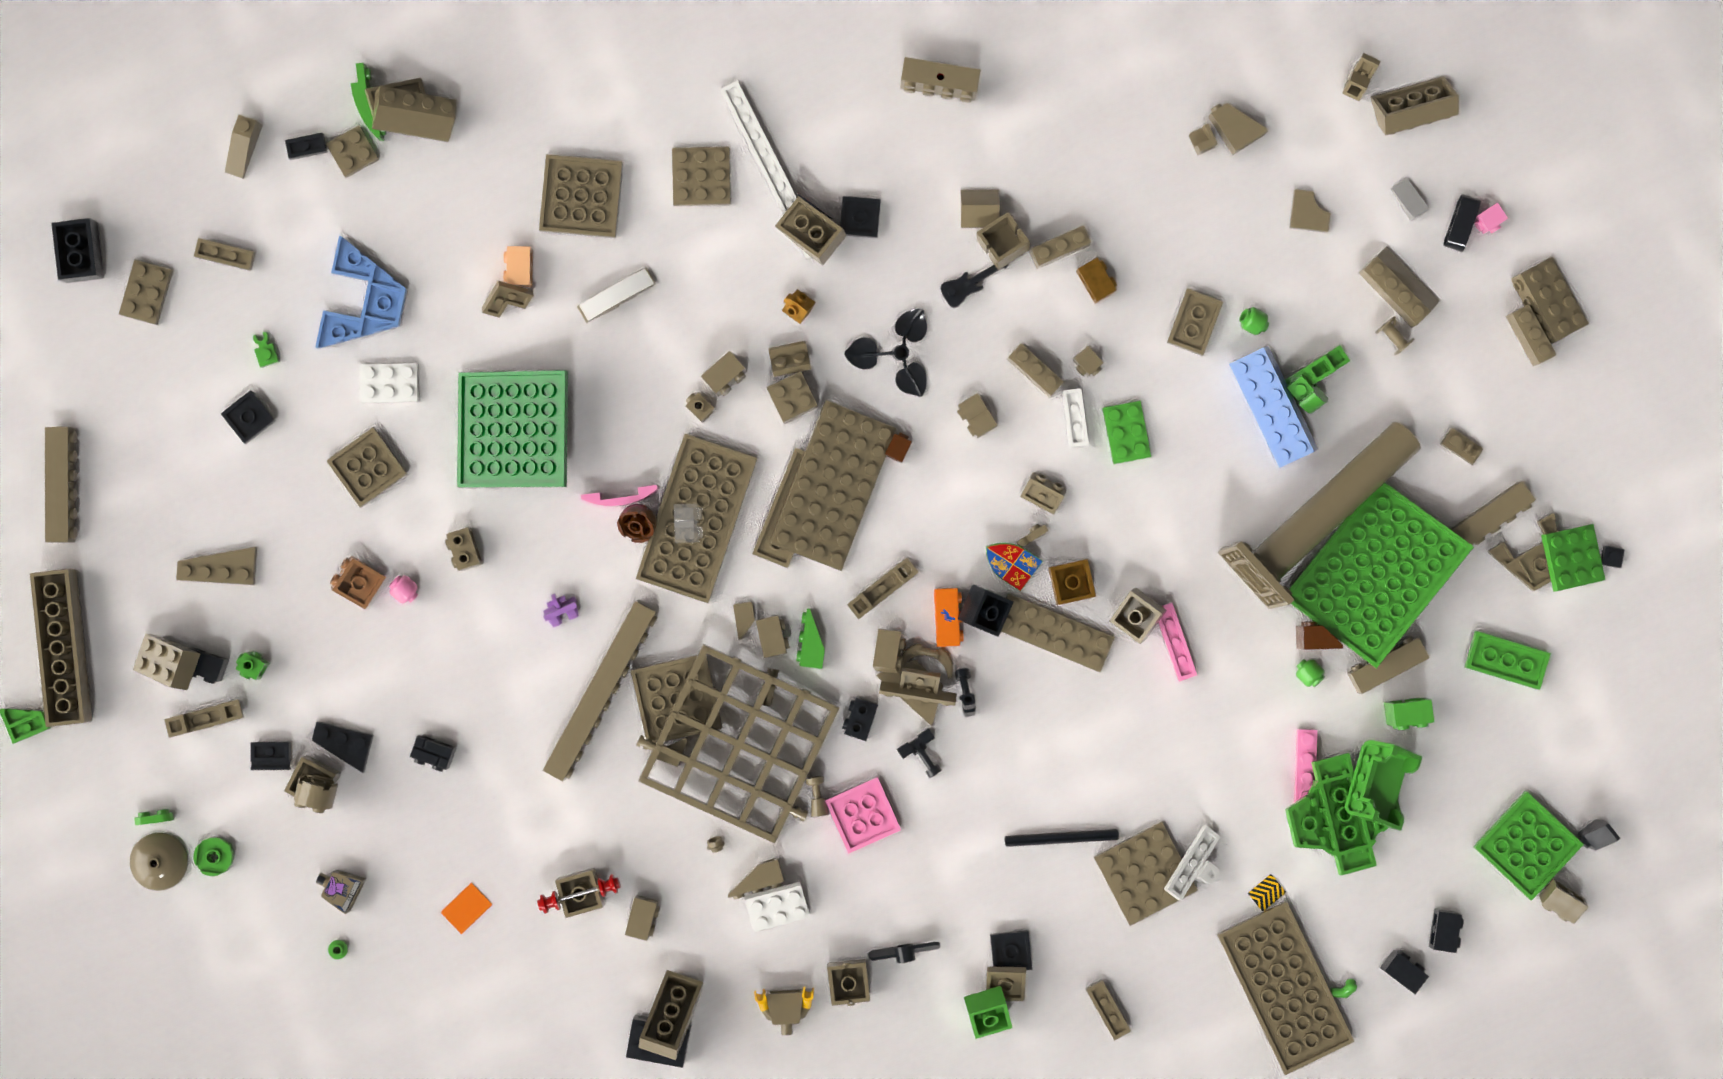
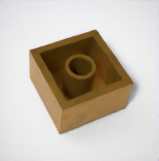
M1088 559L1048 568L1056 605L1096 597Z

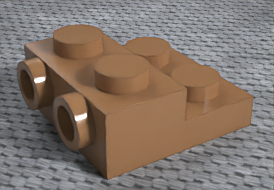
M351 555L349 559L346 557L340 566L342 568L340 574H335L330 581V584H332L331 590L361 608L366 609L386 576Z

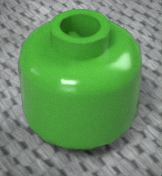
M1255 307L1245 309L1239 318L1241 328L1253 335H1259L1269 327L1268 315Z
M1303 659L1296 666L1298 668L1296 677L1307 687H1316L1325 678V670L1314 659L1308 661Z

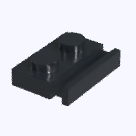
M250 742V770H291V742Z

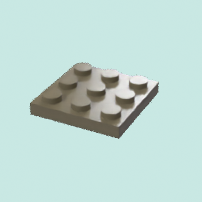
M729 147L672 148L673 206L731 205Z
M374 427L327 460L329 466L360 508L408 474Z

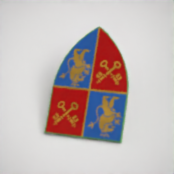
M996 543L986 546V555L991 569L999 578L1019 591L1023 589L1043 562L1034 554L1015 544Z

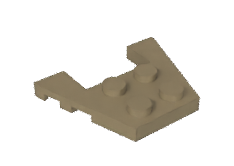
M1554 513L1537 521L1543 534L1558 532ZM1504 542L1487 551L1531 591H1536L1551 582L1543 542L1516 558H1513Z

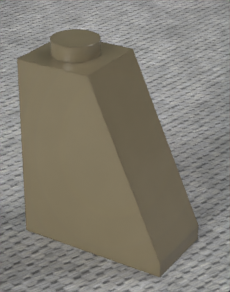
M1221 103L1211 109L1212 113L1208 117L1232 155L1263 137L1268 132L1266 127L1229 103L1223 106Z

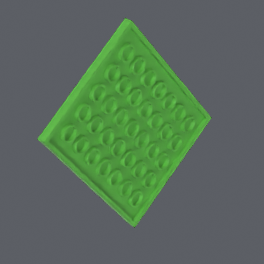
M1384 483L1352 515L1345 519L1289 590L1292 592L1291 596L1294 599L1291 605L1312 621L1317 622L1319 626H1324L1337 640L1377 669L1474 549V546L1391 486Z

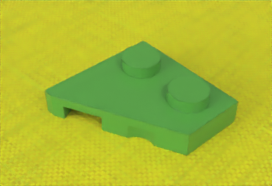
M0 709L1 717L12 744L51 729V727H46L44 711Z

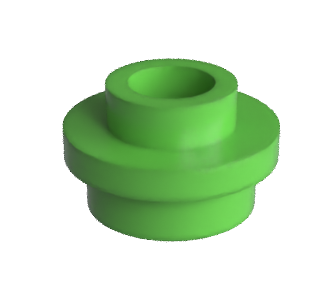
M335 940L329 945L328 953L333 959H342L348 953V946L342 940ZM335 947H339L341 952L336 953Z

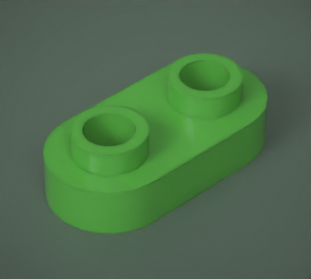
M169 809L157 810V814L150 815V811L140 812L138 817H134L135 825L174 820V814L169 812Z

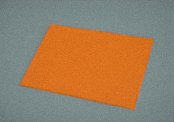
M470 883L440 913L462 934L492 904Z

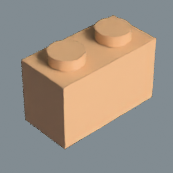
M507 246V252H504V263H507V271L503 273L504 282L519 287H532L533 249L527 246Z

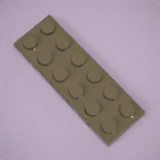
M796 447L752 553L785 568L789 567L794 553L770 544V541L805 451Z
M1007 594L1006 598L1014 601L1001 632L1099 673L1101 672L1115 637L1012 594Z

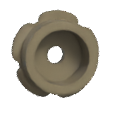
M720 836L707 840V850H711L712 853L719 852L723 849L725 842L722 841Z

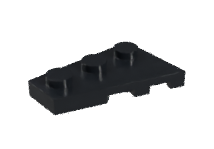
M318 721L315 725L312 741L364 773L374 735Z

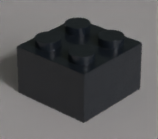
M973 584L958 620L999 637L1014 601Z

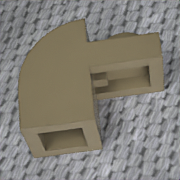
M1363 53L1352 69L1342 94L1360 101L1381 61Z

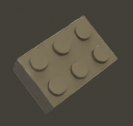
M145 633L133 670L168 687L188 690L200 653L165 637Z

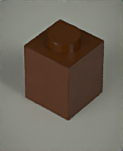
M901 432L899 435L894 434L885 455L902 463L912 443L909 440L910 437Z

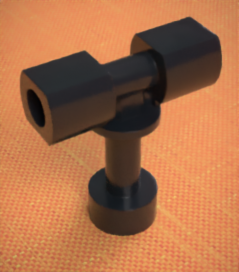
M958 669L954 673L956 680L961 683L963 695L959 698L962 701L963 715L965 717L975 716V695L970 693L968 679L971 678L970 669Z
M927 728L917 735L918 738L910 743L906 742L896 750L902 759L912 753L914 756L918 754L928 769L925 773L931 778L941 772L942 769L938 764L934 765L925 752L927 748L925 744L935 738L930 729Z

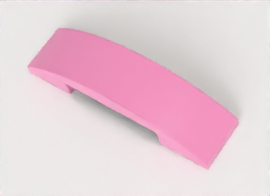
M659 486L638 487L639 495L603 500L602 493L599 492L581 495V499L601 506H625L650 497L659 490Z

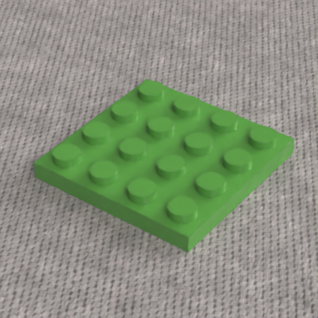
M1524 791L1473 848L1532 901L1584 844L1531 794Z

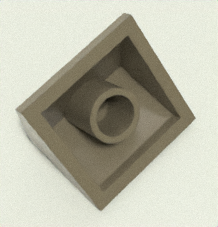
M999 189L960 190L961 228H984L999 218Z

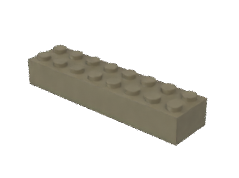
M62 569L30 573L46 727L92 722L77 570Z

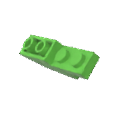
M356 63L358 82L350 83L355 105L368 129L377 139L384 141L386 131L372 129L373 117L365 94V89L372 88L369 80L372 79L371 70L364 63Z
M1341 345L1291 375L1285 381L1289 385L1303 374L1314 385L1350 362V359Z

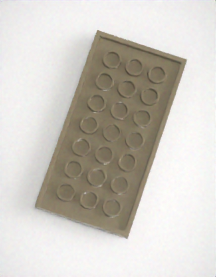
M825 400L770 544L842 571L885 460V453L897 428Z
M684 434L656 517V529L648 540L636 579L709 603L758 458Z
M1286 901L1217 934L1284 1075L1355 1042Z

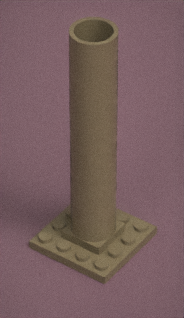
M1393 422L1254 551L1249 544L1240 541L1223 547L1218 554L1268 609L1291 604L1294 601L1291 596L1292 592L1286 586L1283 587L1280 584V579L1420 451V443L1409 429L1398 422Z

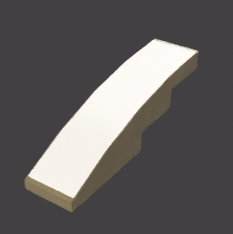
M645 267L584 301L577 308L585 322L588 323L618 308L622 303L636 297L639 293L653 287L656 283Z

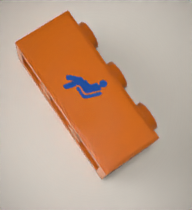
M958 588L934 589L937 647L960 646V642H964L963 630L959 629V623L962 621L958 620L961 612L959 611L958 603H962V594L958 592Z

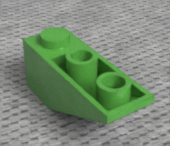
M807 609V612L802 614L801 623L805 624L804 631H800L799 642L802 643V649L797 651L796 661L800 662L799 666L822 669L825 648L811 609Z

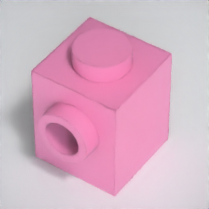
M1496 203L1477 215L1474 224L1483 234L1488 231L1492 234L1501 228L1500 224L1507 220L1508 217L1500 205Z

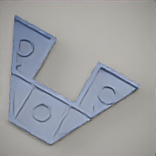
M339 236L331 273L368 281L361 318L323 310L315 346L317 349L400 327L408 290L346 239Z

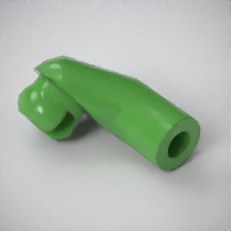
M1347 979L1346 985L1343 988H1330L1332 996L1335 998H1348L1357 990L1356 981L1354 979Z

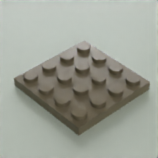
M546 154L539 231L616 238L623 162Z
M697 655L631 670L646 739L650 738L651 742L656 743ZM706 655L695 680L714 688ZM691 686L679 712L705 723L716 701V697ZM718 713L712 725L716 729L723 728L720 713ZM675 719L665 741L700 734L701 730Z
M1162 822L1094 856L1129 926L1179 901L1164 890L1182 859ZM1194 882L1188 889L1184 898L1198 891Z

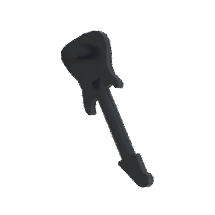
M992 265L971 279L967 278L968 272H965L957 280L944 282L941 285V293L950 307L957 308L967 296L983 290V286L978 287L975 284L994 274L998 269L995 265Z

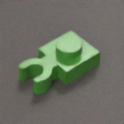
M263 332L264 339L262 341H259L257 335H253L254 342L259 345V348L254 349L260 368L280 362L275 345L273 343L268 344L269 335L267 332Z

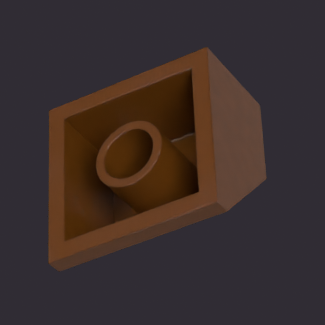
M1301 622V626H1296V649H1343V644L1324 626L1317 625V622Z

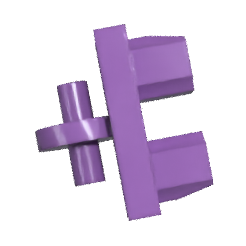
M554 593L551 595L552 601L547 602L548 608L543 610L545 621H549L553 627L562 624L561 614L566 613L569 620L579 616L575 596L566 600L564 595L557 597Z

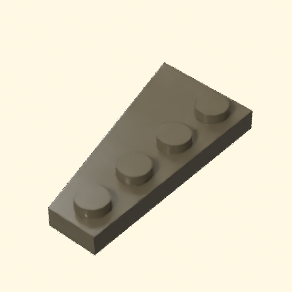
M257 547L177 561L176 580L255 585Z

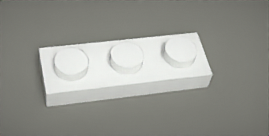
M1082 389L1063 390L1062 397L1069 448L1088 446L1089 441Z

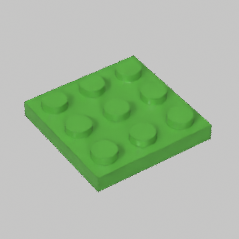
M1594 524L1541 535L1553 592L1606 580Z

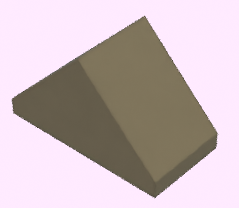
M686 737L668 746L684 753L689 739ZM659 752L657 757L658 760L676 767L681 762L662 752Z

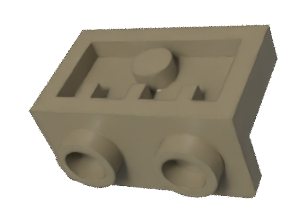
M806 341L768 349L774 377L811 370Z
M1033 472L1020 497L1054 515L1067 490L1062 484L1048 480L1041 473Z

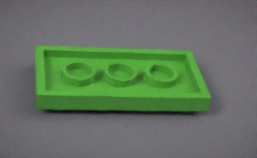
M1475 631L1464 668L1540 690L1551 653Z

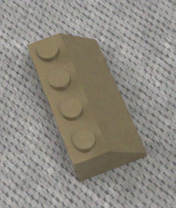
M1444 76L1371 96L1378 126L1385 136L1459 115V95Z
M379 86L375 91L372 129L449 142L455 121L457 100Z
M1387 246L1359 272L1411 328L1418 325L1439 303L1435 295Z

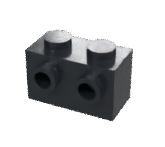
M859 697L851 700L848 711H851L849 719L845 718L842 727L845 730L844 734L867 741L878 704Z

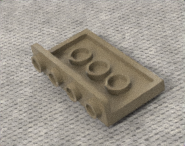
M1553 257L1511 279L1513 287L1518 292L1523 305H1530L1551 344L1589 324Z

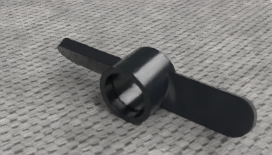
M940 942L917 945L911 943L902 944L895 947L872 950L868 956L872 961L896 957L897 963H907L916 960L915 953L936 950L941 946Z

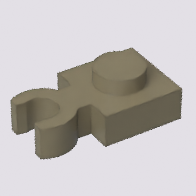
M1038 523L1029 529L1031 533L1016 543L1018 546L1024 547L1049 530L1045 524L1040 526Z

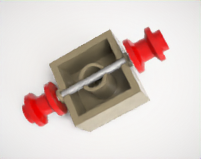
M594 867L557 878L555 883L558 894L556 891H552V895L549 897H545L542 894L540 899L537 900L539 910L546 914L553 907L556 910H560L561 903L565 918L603 908L605 906L604 897H606L607 892L613 891L615 894L618 893L621 884L619 878L615 877L614 874H611L609 879L605 881L602 878H598Z

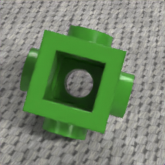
M252 650V652L242 653L238 657L236 670L240 671L239 675L246 679L261 680L270 662L264 660L262 654Z

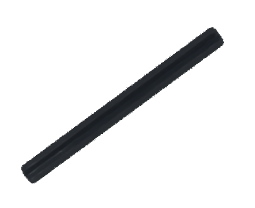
M1111 829L1005 836L1004 841L1006 847L1111 841L1119 839V831Z

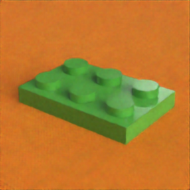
M1141 401L1102 408L1113 464L1150 458L1151 452Z

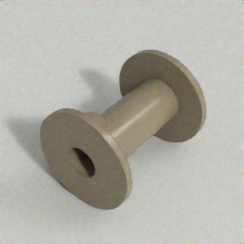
M1393 316L1375 333L1377 334L1382 330L1398 348L1394 353L1396 356L1415 339L1412 338L1407 341L1395 328L1396 317Z

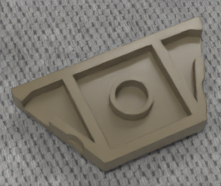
M915 659L907 662L903 667L927 671ZM899 668L898 674L881 672L876 676L881 681L900 684L902 669ZM941 682L938 688L940 691H942L944 686ZM900 697L930 725L933 724L939 703H925L921 700H906Z

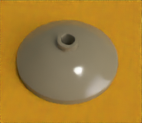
M153 833L143 837L135 844L130 855V869L133 877L140 885L150 890L161 891L175 886L183 879L188 868V855L184 845L176 837L167 833ZM153 860L157 862L156 867L152 865Z

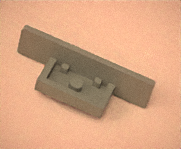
M902 668L900 684L881 681L879 694L887 697L896 696L906 700L915 699L925 703H940L944 706H955L957 697L956 693L938 690L941 673Z

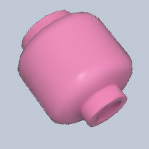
M398 575L389 585L391 588L389 593L402 604L407 601L411 603L418 596L416 593L418 585L406 575Z

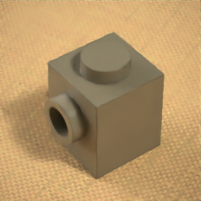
M1089 346L1073 359V362L1077 365L1076 370L1082 376L1086 375L1087 377L1091 374L1093 376L1098 374L1102 370L1100 366L1104 363Z

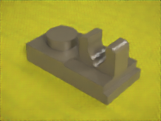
M1450 428L1440 445L1471 465L1475 463L1483 450L1481 446L1453 428Z

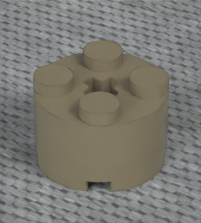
M308 774L299 776L294 795V806L313 808L312 811L316 813H324L325 810L333 808L338 783L334 784V780L319 775H313V778H307Z

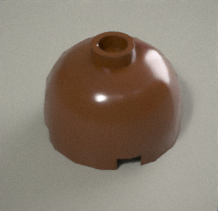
M643 504L627 506L617 521V527L621 535L631 538V541L634 543L648 541L654 534L657 525L654 512Z

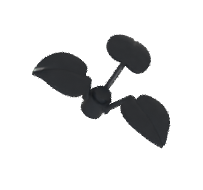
M923 309L909 310L897 319L895 332L903 336L902 345L895 346L892 351L876 352V343L867 337L855 340L845 350L844 355L853 366L860 369H871L876 366V356L892 355L895 360H902L904 369L899 370L895 377L897 387L904 393L918 397L923 396L927 384L924 368L917 362L906 365V359L909 356L906 338L910 342H918L924 338L927 332V323Z

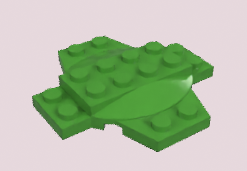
M1343 753L1311 762L1315 780H1313L1309 793L1285 809L1294 847L1323 849L1331 856H1334L1338 875L1341 876L1377 866L1372 847L1376 843L1375 838L1377 834L1384 832L1388 827L1346 812L1345 803L1354 775L1350 754ZM1397 799L1395 810L1401 811Z

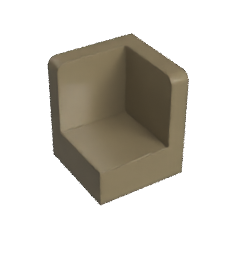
M1208 123L1201 129L1189 134L1197 155L1215 148L1218 144Z

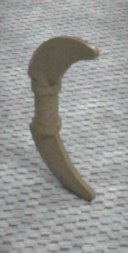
M917 643L907 648L902 654V668L910 659L919 655H925L937 659L944 666L948 679L952 677L953 663L951 657L943 648L933 650L925 648L921 643Z

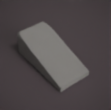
M1408 178L1390 188L1410 221L1429 210L1427 204Z

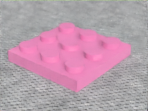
M878 777L825 800L848 854L901 831Z

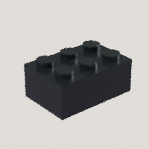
M91 218L51 223L58 280L72 283L104 279L98 222Z
M635 1015L632 1020L626 1058L683 1068L692 1025L688 1027L677 1059L673 1060L639 1048L640 1036L648 1017Z

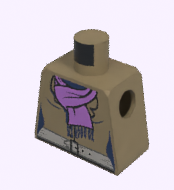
M335 870L330 877L320 873L316 883L325 887L321 897L342 913L347 914L351 911L366 878Z

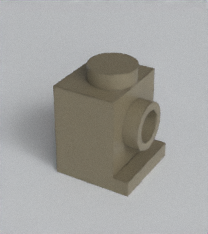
M699 392L696 395L692 393L686 399L687 404L685 407L702 423L716 410ZM698 402L702 403V408L696 409L695 404Z

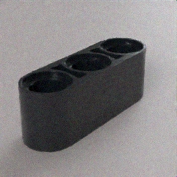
M1461 194L1443 246L1459 252L1464 251L1481 200Z

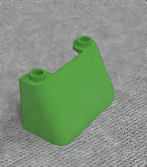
M1375 740L1366 741L1361 747L1346 799V812L1379 825L1402 831L1404 815L1401 811L1395 810L1405 773H1415L1420 767L1422 756L1394 744Z

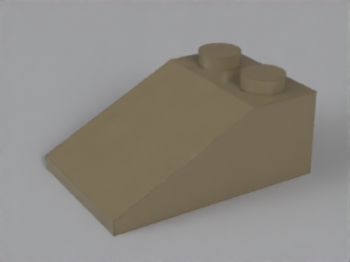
M799 196L775 225L780 232L821 265L826 263L847 236L843 228Z

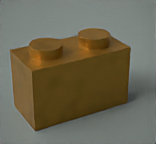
M1098 257L1076 270L1077 275L1095 304L1117 291L1115 288L1117 287L1116 281L1112 276H1108L1106 264L1103 260L1099 261Z

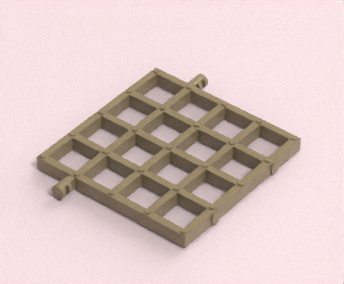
M703 644L656 743L651 742L650 738L645 739L643 735H640L636 743L638 747L641 745L645 750H652L638 782L775 843L789 814H792L793 818H800L802 822L805 821L808 815L807 810L802 811L800 807L796 808L793 805L840 708L811 694V691L805 688L800 689L742 662V659L736 656L731 657ZM706 654L732 665L720 691L695 680ZM739 669L765 680L753 706L728 695ZM772 684L797 695L785 721L760 710ZM691 686L717 698L705 723L679 712ZM804 699L829 710L817 736L793 725ZM723 702L749 713L738 738L712 727ZM756 716L781 727V731L770 753L745 742ZM675 719L701 730L689 756L664 745ZM789 732L814 743L802 768L777 757ZM708 734L733 745L722 771L697 760ZM741 749L766 760L755 785L729 774ZM659 752L686 763L674 788L648 777ZM773 764L798 775L787 800L762 789ZM692 767L718 778L707 803L681 792ZM725 782L750 792L739 818L714 807ZM757 797L783 808L772 832L746 821Z

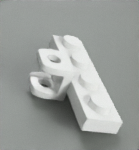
M1203 825L1164 890L1177 900L1182 901L1194 880L1201 884H1214L1220 871L1213 863L1206 860L1221 836L1207 825Z

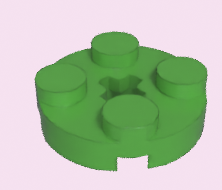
M210 837L202 841L194 851L193 860L202 874L207 876H218L228 871L234 861L232 844L220 837ZM213 852H216V855H218V859L215 862L209 857V854H213Z

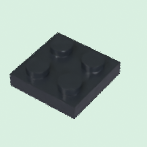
M843 196L840 227L843 228L847 236L878 237L881 199Z
M252 390L221 413L244 444L249 443L276 421Z
M1028 930L990 934L993 967H1026V970H1032Z

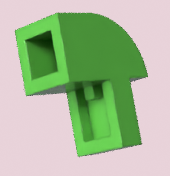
M1303 374L1287 385V389L1299 401V405L1309 414H1313L1328 402V397L1318 385L1315 384L1313 386Z

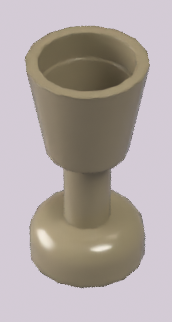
M824 776L806 778L805 782L808 786H812L814 799H811V817L829 815L825 798L821 797L820 784L824 783Z

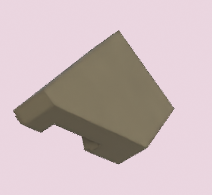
M752 602L733 605L738 640L744 637L755 621Z

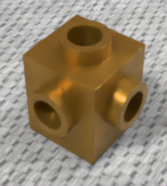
M797 289L793 294L789 293L783 301L785 306L782 311L801 324L809 315L816 302Z

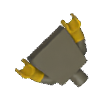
M803 987V989L767 991V993L765 989H762V994H757L755 990V1001L758 1002L760 1010L767 1020L772 1021L773 1025H781V1035L793 1034L792 1024H799L800 1019L806 1017L814 997V988H812L811 992H807L805 987Z

